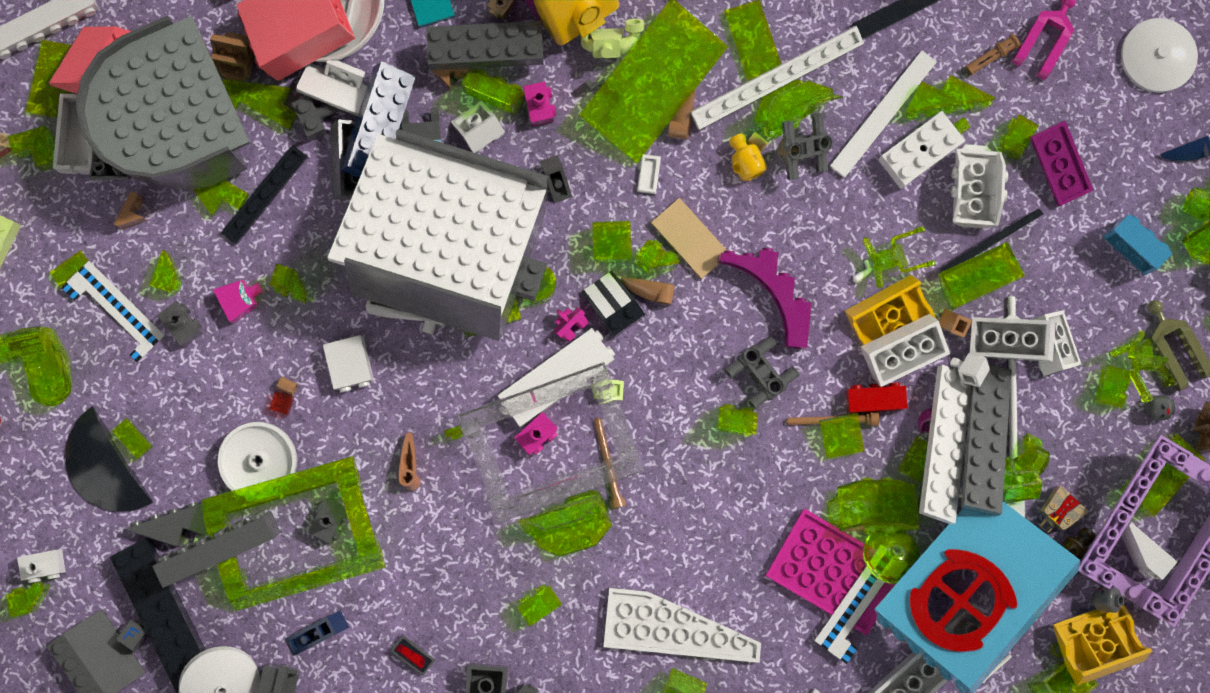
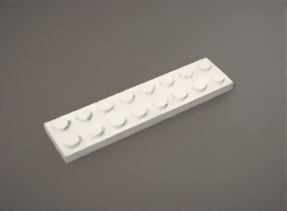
M940 365L937 367L919 513L948 524H955L971 385L962 383L960 375L955 369Z

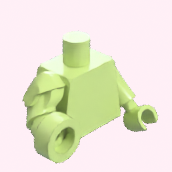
M641 19L626 20L625 30L629 32V36L625 38L624 28L596 29L584 38L580 36L581 45L585 50L591 52L594 58L621 57V54H626L636 46L637 37L644 30V21Z

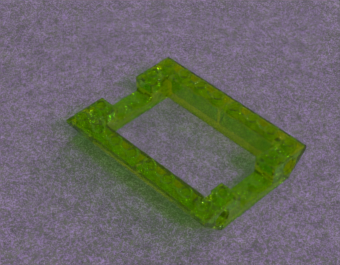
M354 456L202 499L207 534H210V537H213L212 534L226 526L231 529V523L227 519V514L338 483L359 555L252 585L249 588L246 582L245 569L240 568L237 555L218 563L217 567L226 597L235 611L386 568L376 530H373L363 497L364 489Z

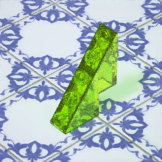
M952 75L947 78L942 90L921 81L903 117H907V120L918 118V115L926 114V117H931L941 111H944V114L956 112V109L963 108V111L974 109V106L979 105L982 108L993 106L992 102L996 97Z

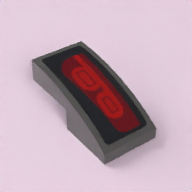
M403 634L390 649L396 656L423 676L435 661L434 657L422 650Z

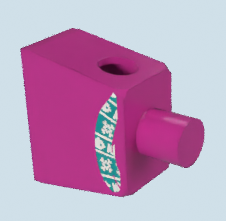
M244 280L213 290L229 322L233 324L255 309L258 303L254 297L264 293L259 282L249 287Z

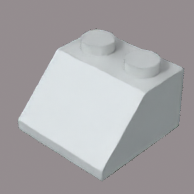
M482 101L451 121L473 153L482 150L487 144L497 140L505 133L496 116Z

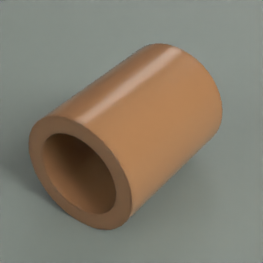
M281 377L276 389L293 396L298 383Z

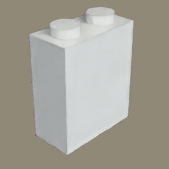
M359 335L323 345L334 390H340V393L351 391L353 386L358 385L359 388L370 386L369 382L374 381L363 336Z

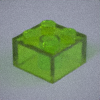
M631 221L592 222L594 264L632 262Z

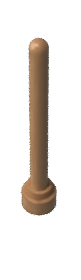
M870 411L866 415L790 417L786 419L787 425L866 423L870 426H879L878 411Z
M595 418L594 424L612 494L610 506L611 509L626 506L625 498H622V495L619 494L602 420Z

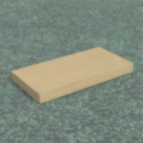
M680 198L651 222L655 229L701 280L719 265L717 263L718 255L724 253L726 249Z

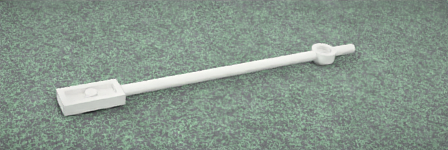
M1014 296L1008 297V317L1005 319H1020L1016 316ZM1012 337V339H1011V342H1012V343L1015 342L1016 337ZM1008 359V369L1012 370L1009 401L1010 488H1004V502L1025 518V488H1018L1016 360Z

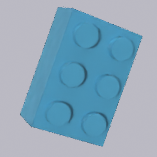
M1128 214L1117 220L1104 234L1103 238L1138 270L1147 275L1158 270L1173 253L1169 250L1170 248L1166 243L1159 241L1155 237L1153 231L1143 227L1136 216Z

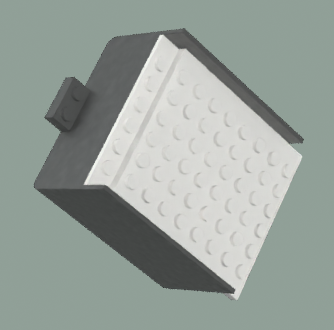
M399 129L396 130V139L377 134L328 255V261L345 266L351 295L500 341L516 296L535 301L547 268V263L532 259L530 256L545 216L548 176Z

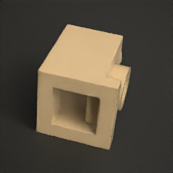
M491 0L487 5L488 13L496 19L501 18L504 20L515 5L516 0ZM502 1L503 5L499 6L497 3Z

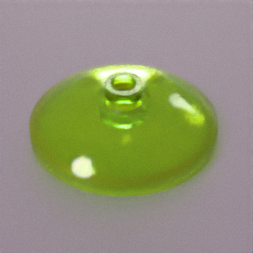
M892 526L881 527L873 531L867 537L863 547L864 561L870 572L878 579L892 584H897L920 558L919 548L914 539L904 530Z

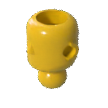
M740 133L729 139L730 146L736 151L731 157L732 168L743 181H750L762 175L767 170V164L757 145H747L746 136Z

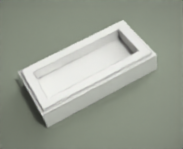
M642 154L637 192L656 194L660 156Z

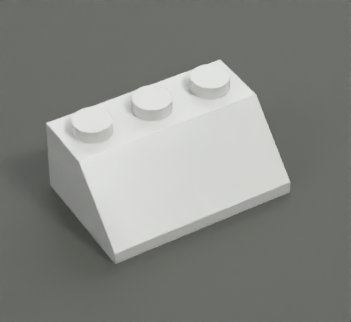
M1063 310L1030 319L1048 320L1056 323L1053 362L1039 361L1038 363L1043 376L1082 365Z

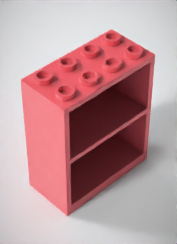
M243 0L236 4L239 11L237 15L244 24L245 28H243V31L250 40L249 47L255 54L257 67L260 70L263 69L269 77L272 76L277 81L356 39L340 0Z

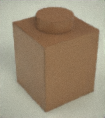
M944 309L939 320L941 328L963 338L972 320L948 309Z

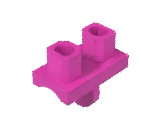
M578 307L573 312L569 308L564 312L558 309L556 313L559 317L555 322L559 326L553 332L560 338L562 337L570 342L576 335L570 328L576 324L580 329H583L589 322L584 316L585 313Z

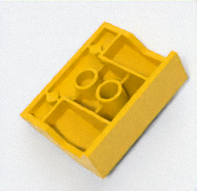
M909 275L845 310L847 318L862 345L870 343L928 314L936 318L920 289V280L913 275Z
M1124 604L1117 613L1099 612L1096 609L1053 625L1066 667L1077 686L1144 662L1152 653L1150 648L1141 644L1135 634L1134 620Z

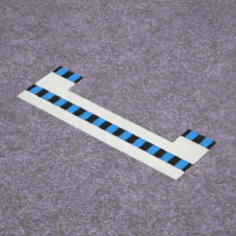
M90 261L61 287L74 301L87 291L140 343L129 354L136 362L165 336Z
M881 545L815 641L847 664L858 648L845 638L888 576L891 575L900 581L912 566Z

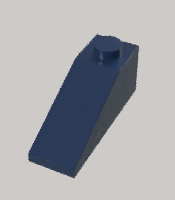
M340 610L289 636L286 640L295 656L348 629L349 626Z

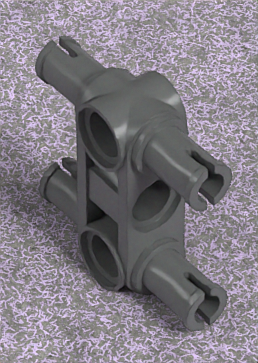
M823 113L812 114L813 131L810 134L795 137L794 121L781 122L783 139L778 146V155L786 163L787 180L798 179L797 162L800 159L815 156L816 172L828 171L827 154L832 147V138L824 130Z
M768 336L758 345H752L738 355L734 363L724 369L730 379L742 370H746L759 387L760 391L748 399L749 405L754 410L765 401L776 398L787 389L789 383L800 376L797 369L793 366L781 376L778 375L765 358L764 354L776 346V342L771 336ZM747 353L754 356V361L747 359ZM770 384L777 386V392H773L770 389Z

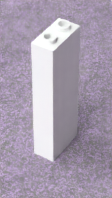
M591 328L498 395L520 427L526 425L614 362L613 356L615 353L610 346L605 347L602 343L604 338L598 330L594 332Z

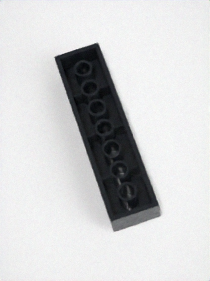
M144 538L110 556V559L176 693H179V679L184 667L193 657L205 651L206 648L174 584L162 588L153 568V565L158 562L157 559L160 556L151 538Z

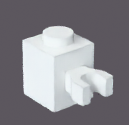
M968 353L964 362L954 357L950 362V365L954 366L953 369L959 373L962 383L977 387L981 386L990 370L987 359L981 355Z

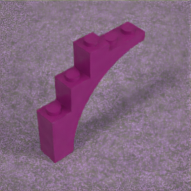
M762 248V250L756 253V257L752 253L736 255L734 251L729 250L720 253L717 263L732 266L746 272L769 292L782 318L784 348L806 349L812 302H806L805 298H795L793 300L795 277H790L789 273H778L776 275L779 252H773L774 249Z

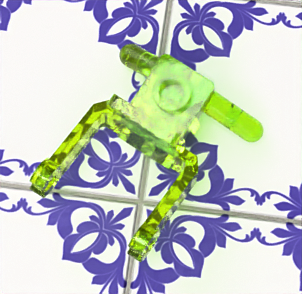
M924 226L893 236L890 240L892 247L887 250H881L879 253L875 252L868 237L862 239L870 261L874 262L872 267L877 288L883 287L882 272L899 266L900 272L906 274L936 265L935 260H931L906 268L908 263L901 244H896L897 240L925 232Z
M1140 330L1130 342L1111 350L1109 356L1114 358L1126 352L1128 353V359H1131L1132 367L1129 371V376L1140 394L1141 401L1146 403L1152 401L1153 397L1139 371H1157L1163 386L1166 388L1173 386L1175 382L1164 365L1168 362V357L1153 355L1150 339L1143 340L1145 332Z

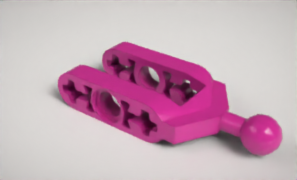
M1061 0L1062 6L1059 11H1041L1025 37L1024 43L1021 44V47L1014 56L1012 63L1020 67L1045 24L1052 25L1059 29L1061 33L1036 75L1045 81L1074 31L1066 13L1069 8L1075 6L1076 0Z

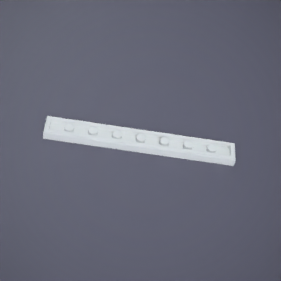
M924 51L919 53L830 165L831 169L843 178L847 176L937 61Z

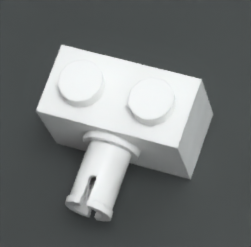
M62 549L17 557L21 580H28V583L41 581L40 577L47 576L48 579L59 578L60 573L66 572Z

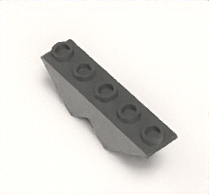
M216 496L205 498L204 503L198 504L193 502L187 504L186 509L179 511V508L167 511L168 515L161 517L160 514L148 517L149 521L142 523L139 520L130 523V527L127 530L173 546H181L186 529L203 535L210 533L221 500L216 499Z

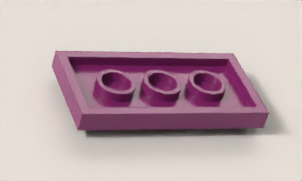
M1061 121L1029 136L1057 206H1062L1094 190L1066 121Z

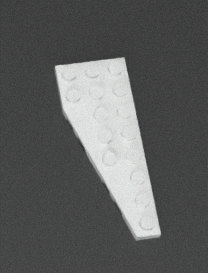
M609 588L603 647L760 662L761 642L648 591Z

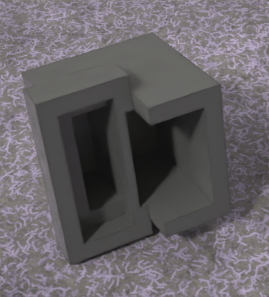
M269 663L264 665L257 693H295L300 669L291 668V665Z

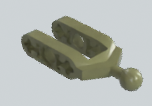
M1158 300L1150 301L1147 307L1148 311L1156 316L1159 323L1149 339L1161 364L1165 365V371L1174 388L1180 392L1189 387L1186 376L1163 337L1176 330L1199 375L1203 379L1209 377L1210 361L1191 327L1188 326L1185 320L1166 319L1162 312L1163 304Z

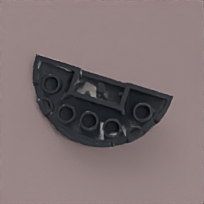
M91 406L75 422L66 442L65 465L74 488L88 502L108 511H134L152 504L151 497L112 440V435L97 411Z

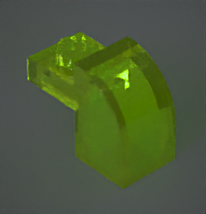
M1027 433L1022 436L1025 452L1014 458L1013 463L1015 475L1030 482L1045 471L1049 464L1050 452L1042 448L1043 444L1039 438Z

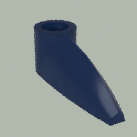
M1210 135L1160 155L1164 159L1175 161L1204 158L1210 155Z

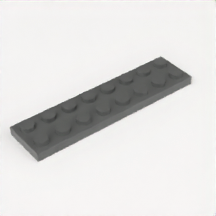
M988 364L990 370L981 386L971 385L961 507L999 516L1002 514L1012 370Z

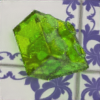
M648 239L636 255L634 264L647 273L652 274L675 270L680 260L677 259L679 256L673 251L669 250L667 252L662 248L663 245L657 240L653 239L651 241Z
M276 263L269 286L274 289L273 292L286 298L291 295V298L304 304L307 301L312 302L313 297L303 276L295 269Z

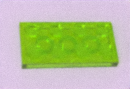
M760 0L724 10V15L747 81L782 64Z

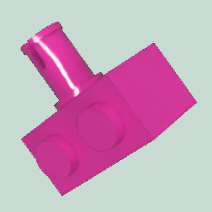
M545 82L523 86L532 127L554 122L553 116H556L555 106L550 105L549 98H552L551 88L546 87Z
M542 412L514 438L530 456L532 454L536 456L544 449L542 445L547 440L552 442L558 436L556 432L559 429Z

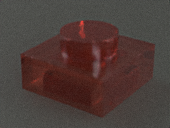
M275 391L269 409L289 415L295 397Z

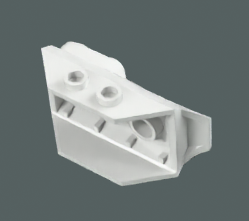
M965 144L962 149L956 148L955 167L952 170V179H955V182L951 189V197H954V224L970 228L999 226L1004 201L1007 200L1005 183L1008 180V172L1005 171L1006 164L1002 152H993L987 146Z

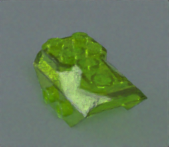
M795 79L761 98L754 123L763 136H772L774 139L783 134L781 122L792 120L794 121L795 129L800 126L799 122L803 118L814 112L821 104L843 98V96L834 94L832 88L809 80L804 82Z
M867 477L837 486L836 495L828 501L829 523L839 528L840 532L864 531L866 534H873L876 531L895 533L896 531L919 530L916 485L898 479L893 480L891 477H884L881 480H873V478Z
M589 490L569 496L564 500V505L517 519L523 531L535 539L540 549L558 557L597 546L612 527L607 506L601 493L596 490Z

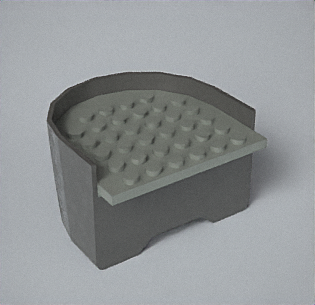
M167 15L122 35L95 55L81 77L76 111L82 136L99 159L134 179L183 190L211 186L248 169L239 149L251 143L192 16L174 23Z

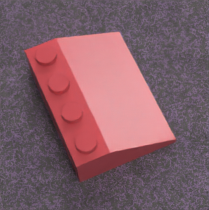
M116 26L83 27L49 84L78 94L81 77L95 55L113 41L131 31Z

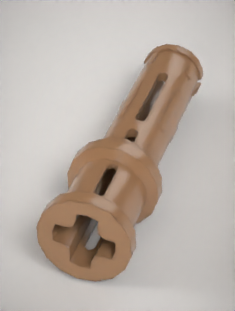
M1013 33L1009 34L1008 38L1002 42L995 43L993 49L966 65L965 69L972 76L999 57L1005 58L1007 53L1021 47L1018 38Z

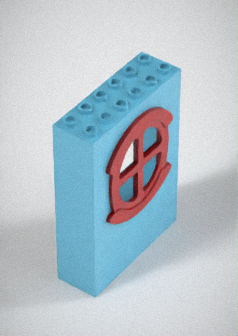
M1005 502L1002 503V514L999 516L963 508L956 515V523L949 524L875 608L878 623L885 629L889 627L899 641L905 640L912 652L916 655L919 653L923 655L924 661L930 667L934 668L936 666L943 678L947 681H954L955 687L961 693H974L1079 571L1080 560ZM969 569L977 572L978 577L962 595L957 594L942 582L944 575L955 570ZM984 581H988L992 585L995 593L994 608L992 614L988 617L984 616L968 602L969 598ZM934 587H938L954 600V605L939 622H934L928 612V599ZM960 609H965L981 622L980 628L967 634H949L944 630V627Z

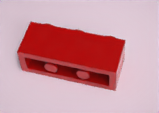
M900 382L888 383V387H881L879 384H869V388H862V385H851L850 389L845 390L847 413L908 409L906 385L900 386Z

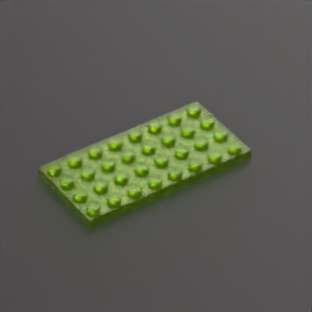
M668 0L578 116L637 164L729 46L676 0Z

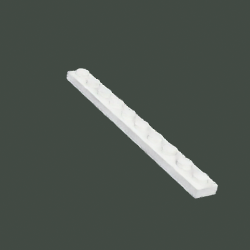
M853 26L694 109L690 114L697 129H702L864 44L857 26Z

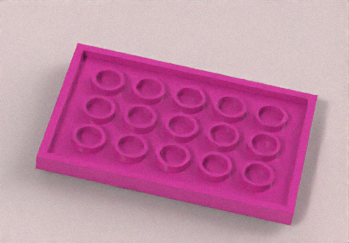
M803 508L765 576L833 615L877 551ZM891 575L888 576L853 628L868 636L877 620L875 608L898 583V580Z

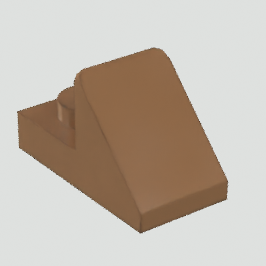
M470 68L432 70V73L451 90V76L458 79L465 78L466 75H470Z
M133 191L130 192L114 223L115 226L125 229L148 221L135 214L136 210H140L143 204V197Z

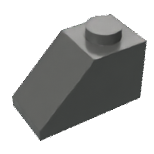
M558 155L540 161L544 175L548 176V187L554 203L572 197Z

